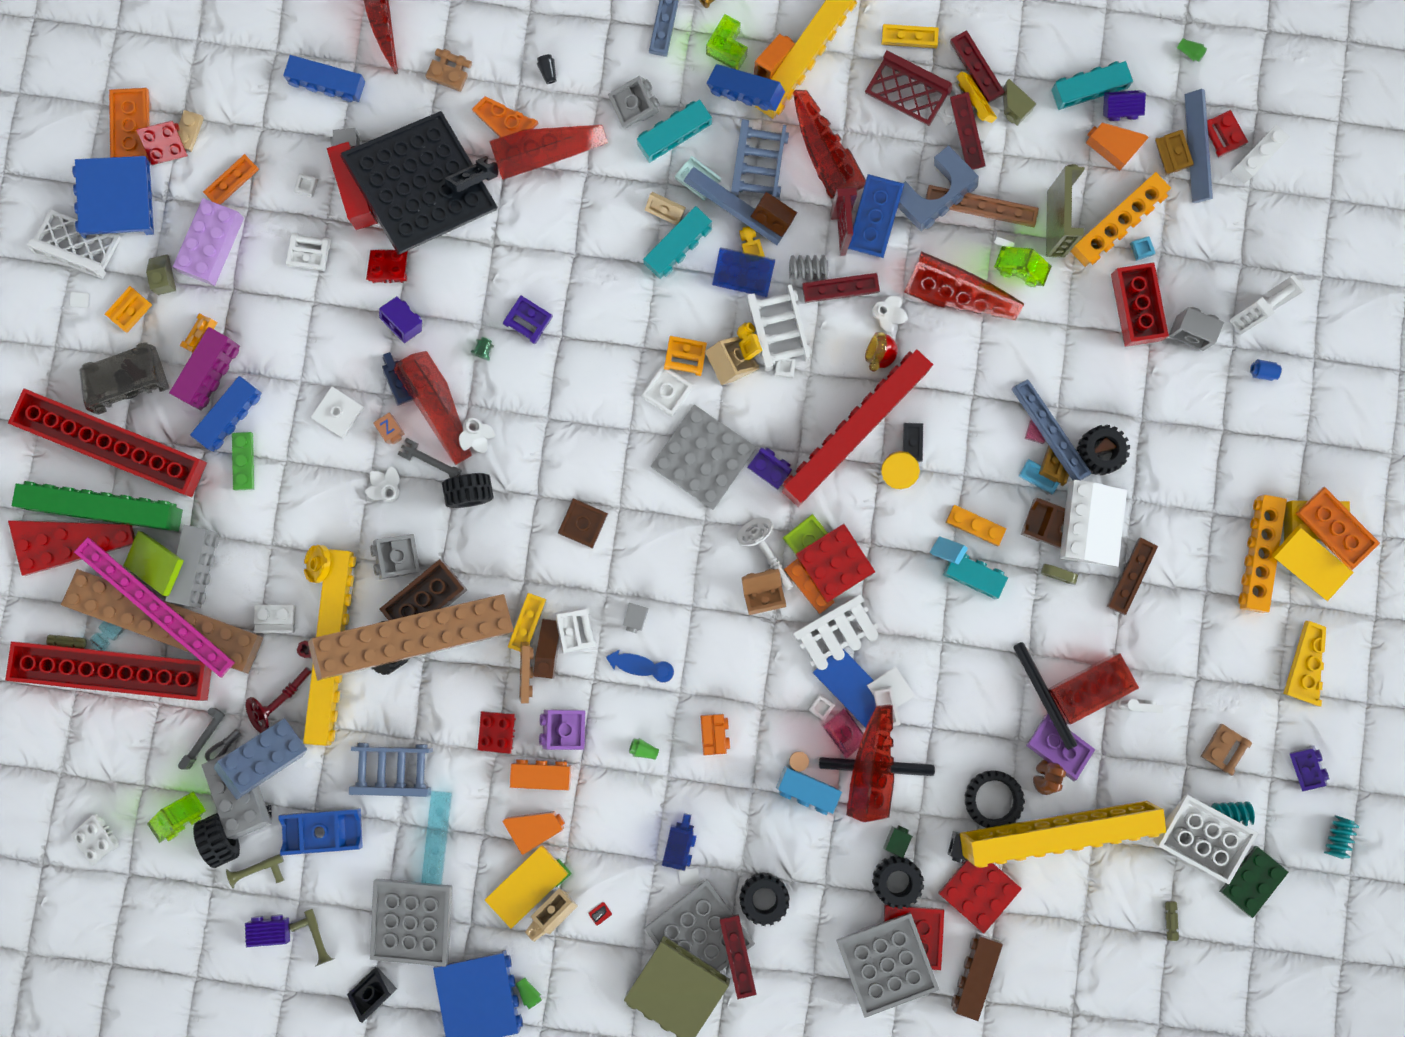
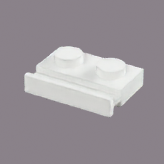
M254 605V633H294L295 605Z

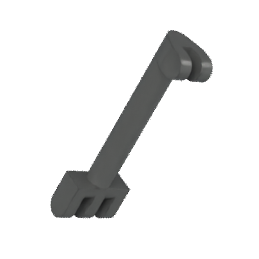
M408 438L405 439V442L411 444L410 447L401 446L402 449L407 451L406 454L401 451L397 454L409 461L414 456L448 473L450 478L458 476L462 472V470L456 467H451L417 450L419 444Z
M210 708L208 710V714L214 718L189 754L184 755L179 762V769L188 770L197 760L195 757L224 718L225 714L217 708Z

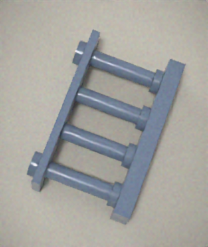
M742 119L731 189L732 194L738 197L739 192L743 191L764 194L768 192L775 198H780L781 186H778L783 146L788 144L789 132H786L787 125H783L782 133L752 129V127H749V120ZM756 137L780 141L779 151L749 147L750 145H746L747 138ZM754 155L778 159L777 168L771 169L747 165V163H743L744 156ZM746 173L775 177L774 187L744 183V181H741V176Z
M357 743V746L351 747V751H359L358 778L355 785L349 787V795L430 796L431 787H426V784H424L425 753L433 752V748H427L428 744H416V748L369 747V743ZM367 751L378 752L377 783H375V786H367V782H365ZM386 752H398L397 781L394 783V786H387V783H385ZM406 752L417 753L416 784H414V787H406V783H404Z

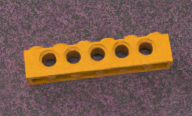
M1155 172L1085 235L1070 252L1084 267L1089 263L1095 264L1101 258L1099 254L1103 250L1107 253L1114 246V240L1117 238L1121 240L1128 233L1126 230L1130 226L1134 228L1142 221L1140 217L1143 214L1147 216L1155 209L1153 205L1157 201L1161 204L1169 196L1167 192L1171 187ZM1145 193L1150 194L1152 200L1148 199L1145 196ZM1132 206H1136L1139 212H1135ZM1118 218L1124 219L1125 224H1121ZM1105 230L1110 231L1112 236H1107ZM1091 242L1096 243L1098 249L1093 248Z
M1261 495L1254 501L1253 509L1255 513L1250 523L1252 532L1247 542L1249 551L1244 561L1246 571L1241 580L1243 590L1238 599L1240 609L1259 613L1270 612L1277 560L1271 555L1280 546L1287 502L1285 498ZM1265 512H1268L1270 515L1269 521L1264 517ZM1262 530L1267 533L1266 540L1261 535ZM1259 549H1262L1264 552L1263 558L1258 554ZM1256 568L1261 570L1260 577L1256 575ZM1254 586L1258 589L1257 596L1252 591Z

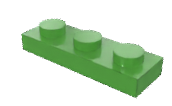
M252 432L232 433L233 490L235 491L254 490Z

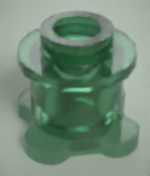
M485 337L476 339L477 344L475 349L471 350L472 355L489 361L488 355L491 348H494V345L491 344L492 341Z

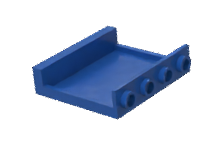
M146 156L75 159V166H72L73 176L76 178L73 191L75 196H77L74 209L75 213L78 214V221H75L76 231L83 238H87L89 234L144 232L146 235H154L150 162Z
M506 950L497 954L450 963L446 967L434 966L433 971L445 1037H505L519 1033L521 1027H523V1020L521 1014L518 1015L517 1011L519 999L517 994L514 995L515 978L514 975L510 974L509 967H512V962Z

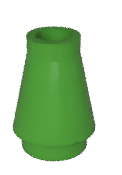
M1184 38L1177 47L1194 62L1195 60L1200 62L1207 51L1204 44Z
M634 738L630 745L629 753L633 754V757L656 760L659 749L640 738Z
M526 978L515 984L524 1006H527L528 1009L542 1001L541 994Z

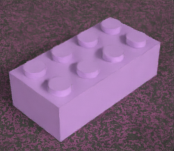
M202 198L173 268L184 275L215 286L244 217L238 211Z

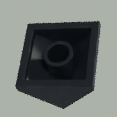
M375 967L347 994L361 1023L397 989L378 967Z

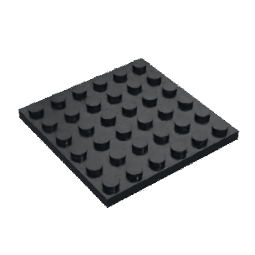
M442 111L344 151L340 155L398 255L492 213L498 208L483 181L460 192H456L446 185V177L473 164Z

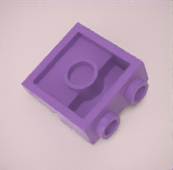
M544 710V713L540 714V725L543 726V733L539 735V744L542 745V749L584 750L585 710Z

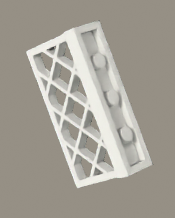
M50 210L34 240L30 239L27 246L34 254L103 279L106 274L104 269L121 237L114 233L96 234L97 237L89 240L83 238V242L73 245L71 238L80 234L77 231L69 234L67 227L74 225L75 221L78 220ZM54 217L59 218L62 224L51 227L50 223ZM64 228L66 235L56 238L54 231ZM51 233L53 240L48 242L41 241L44 235ZM108 237L112 238V243L104 247L101 240ZM68 239L70 246L64 249L60 248L58 243ZM98 241L101 248L90 251L88 245ZM86 246L88 253L83 255L76 253L75 249ZM103 252L104 258L101 263L94 261L93 256Z

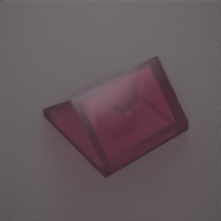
M846 708L821 725L844 758H848L868 740Z

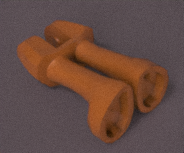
M1042 760L1036 766V771L1045 776H1034L1033 783L1036 790L1043 795H1050L1061 791L1063 787L1061 784L1063 777L1066 776V771L1058 763H1048L1046 760Z

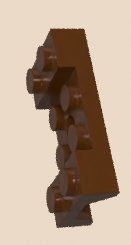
M1040 498L1033 499L1020 535L1061 549V526L1064 524L1065 508Z

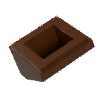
M1104 438L1095 448V453L1099 456L1110 453L1117 447L1109 439Z

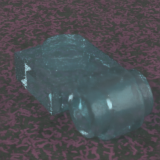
M103 621L98 627L102 633H96L91 637V645L97 650L104 651L110 645L108 638L115 641L125 628Z

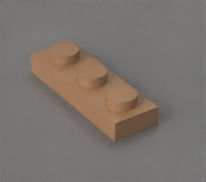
M521 642L519 699L521 704L529 703V697L533 695V688L529 686V678H533V667H530V659L534 657V650L530 648L529 642Z

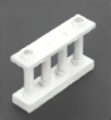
M1293 274L1229 321L1241 335L1275 313L1274 310L1306 289L1303 287L1302 281Z
M792 284L788 285L787 294L762 300L756 299L755 293L747 295V303L755 327V334H757L762 348L760 354L765 371L772 370L775 361L804 355L806 362L809 361L810 355H812L811 345L806 343L796 304L798 294L796 289L793 290ZM790 301L791 312L766 318L760 316L759 310L762 307ZM790 319L795 320L796 330L771 336L765 335L764 328L766 325ZM799 337L801 348L776 354L770 353L768 346L771 343Z

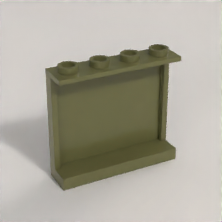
M1076 164L1065 166L1047 191L1046 257H1065L1084 236V228H1072V186L1083 173L1085 167H1078Z
M663 936L633 986L626 993L624 1001L630 1008L642 1012L648 1020H654L659 1023L660 1027L665 1031H671L677 1037H696L729 987L730 978Z

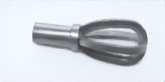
M235 729L223 741L213 745L206 751L205 759L208 762L211 761L209 758L210 754L221 745L225 746L215 758L224 755L232 743L241 735V732Z

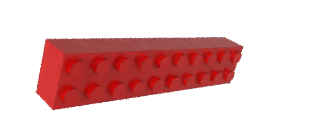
M916 349L913 353L909 351L900 362L901 366L896 365L889 372L888 379L885 380L883 378L874 389L875 393L872 394L870 392L863 399L862 406L859 407L857 405L848 416L849 420L846 421L844 419L836 427V433L834 435L830 433L822 443L823 447L821 449L817 447L810 454V460L808 462L803 461L795 471L797 474L794 477L790 475L783 482L782 486L784 488L782 492L797 507L814 492L929 372L934 364L919 350Z
M23 388L8 421L10 425L189 497L193 496L207 465V462L25 388Z
M11 642L5 681L208 701L212 670L200 660Z

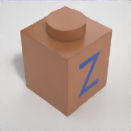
M387 413L373 422L384 441L388 444L398 443L402 440V436L405 435L391 413Z

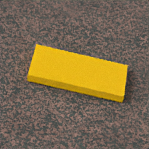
M1299 526L1271 555L1326 601H1329L1354 573Z
M541 845L485 901L512 929L569 873Z

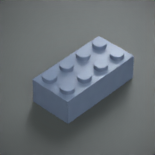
M284 718L218 760L214 770L236 800H238L303 757L308 749Z

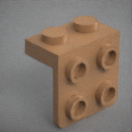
M768 569L765 572L756 574L750 573L741 578L749 615L786 607L779 569Z

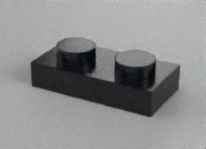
M904 423L903 451L910 453L918 462L923 461V423Z

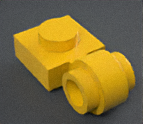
M749 226L742 227V230H739L741 241H746V243L741 244L746 263L764 259L765 255L760 239L753 240L756 237L755 230Z
M750 322L743 323L737 330L738 337L742 339L739 342V346L745 360L752 359L762 351L757 334H754L755 327Z

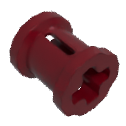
M308 641L300 642L297 647L298 655L303 658H312L310 650L309 653H305L307 646H309Z

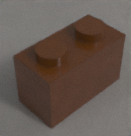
M765 192L750 217L782 237L798 212L768 192Z

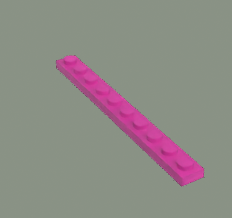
M87 537L74 552L219 677L222 678L235 664L230 657L93 540Z

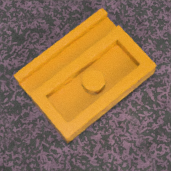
M129 286L108 309L105 315L123 331L128 333L152 304L134 288Z

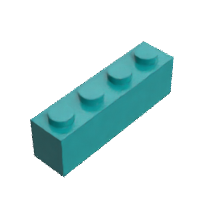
M1115 61L1109 64L1108 67H1096L1088 73L1080 72L1069 79H1066V77L1061 78L1055 82L1051 91L1058 110L1103 97L1105 92H1119L1128 89L1133 83V79L1127 62L1119 63V61Z
M701 100L692 101L682 111H676L671 114L670 118L666 121H660L655 124L654 128L650 131H643L637 138V145L648 162L651 163L712 125V117Z
M695 206L643 259L644 265L659 279L663 276H668L673 270L672 267L684 260L686 257L685 253L689 249L693 250L699 244L698 240L702 236L706 237L712 231V220Z

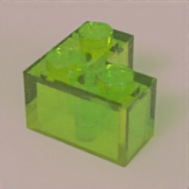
M724 14L706 44V55L736 70L741 68L748 52L747 46L736 41L740 33L741 22Z
M1002 246L994 265L1000 271V275L1007 278L1011 276L1021 278L1025 281V285L1029 287L1044 286L1052 267L1032 248Z
M193 791L161 809L147 825L159 843L166 839L169 842L185 830L187 824L190 823L192 826L202 819L201 815L206 810Z

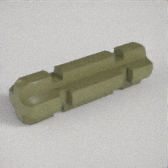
M48 635L46 640L47 645L85 648L87 643L85 638Z
M1167 901L1165 902V910L1168 912L1166 913L1167 940L1178 941L1177 902Z

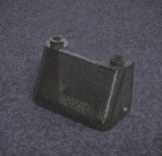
M147 342L136 345V348L95 363H85L79 370L85 408L97 415L107 412L106 407H112L113 403L140 393L147 392L149 394L159 388L160 392L170 389L156 347Z

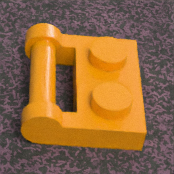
M200 313L196 317L198 320L187 338L180 344L181 347L192 353L207 328L214 329L218 323Z
M670 336L664 369H675L696 373V376H701L707 343ZM672 357H675L680 359L696 361L698 363L697 366L674 362L671 361Z

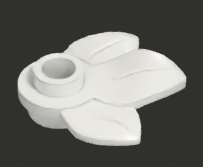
M890 296L884 302L880 301L874 304L872 314L879 320L880 327L884 331L893 333L894 324H902L908 320L906 312L900 308L903 301L902 298ZM880 308L884 309V314L880 312Z
M468 418L463 423V432L459 435V444L463 451L472 447L476 452L484 454L487 450V439L495 437V433L488 424H481L476 418ZM469 425L474 426L473 431L469 429Z
M390 467L386 474L378 471L370 472L372 486L365 490L366 495L373 500L382 499L385 502L397 500L399 497L397 486L400 482V476L396 469ZM388 490L393 491L392 496H387Z

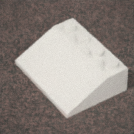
M1073 480L1068 483L1060 559L1118 567L1127 490L1080 480Z
M1186 794L1166 818V833H1161L1158 837H1154L1153 841L1162 849L1230 884L1258 832Z

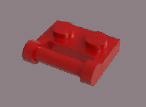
M1231 110L1207 120L1208 136L1216 149L1215 153L1218 158L1248 143ZM1214 125H1215L1217 131L1219 132V134H1220V136H1221L1223 142L1225 143L1226 147H1223V145H1222V143H1221L1219 137L1217 136V134H1216V132H1215V130H1214V128H1213Z

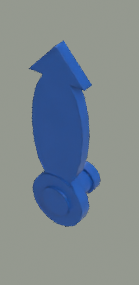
M620 650L606 657L614 670L615 666H617L619 669L633 675H653L659 682H668L674 675L673 666L668 662L662 661L654 664L651 660L640 655L630 653L619 655Z

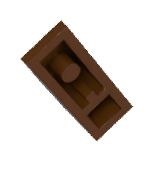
M542 619L535 656L534 677L555 678L560 640L556 620Z

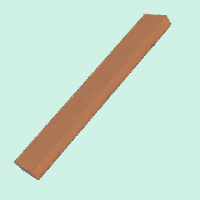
M929 185L925 199H939L947 194L949 189ZM967 193L959 204H953L949 210L1034 228L1039 208Z

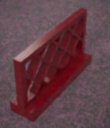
M886 50L883 55L884 59L866 88L865 94L930 126L947 95H950L952 92V83ZM885 66L891 68L894 75L883 78L882 71ZM907 76L910 83L899 86L897 77ZM895 78L897 87L886 90L884 82ZM882 83L883 92L875 93L871 91L874 85ZM920 83L923 84L926 91L915 94L913 86ZM911 87L913 95L902 99L900 90ZM898 91L900 99L893 102L890 101L887 94ZM934 92L942 94L938 101L931 103L929 94ZM927 95L929 104L918 107L916 98ZM914 99L916 108L906 109L903 102ZM930 107L932 113L928 120L921 117L919 110Z
M857 188L837 189L831 208V220H837L840 256H846L853 236L852 209L857 197Z

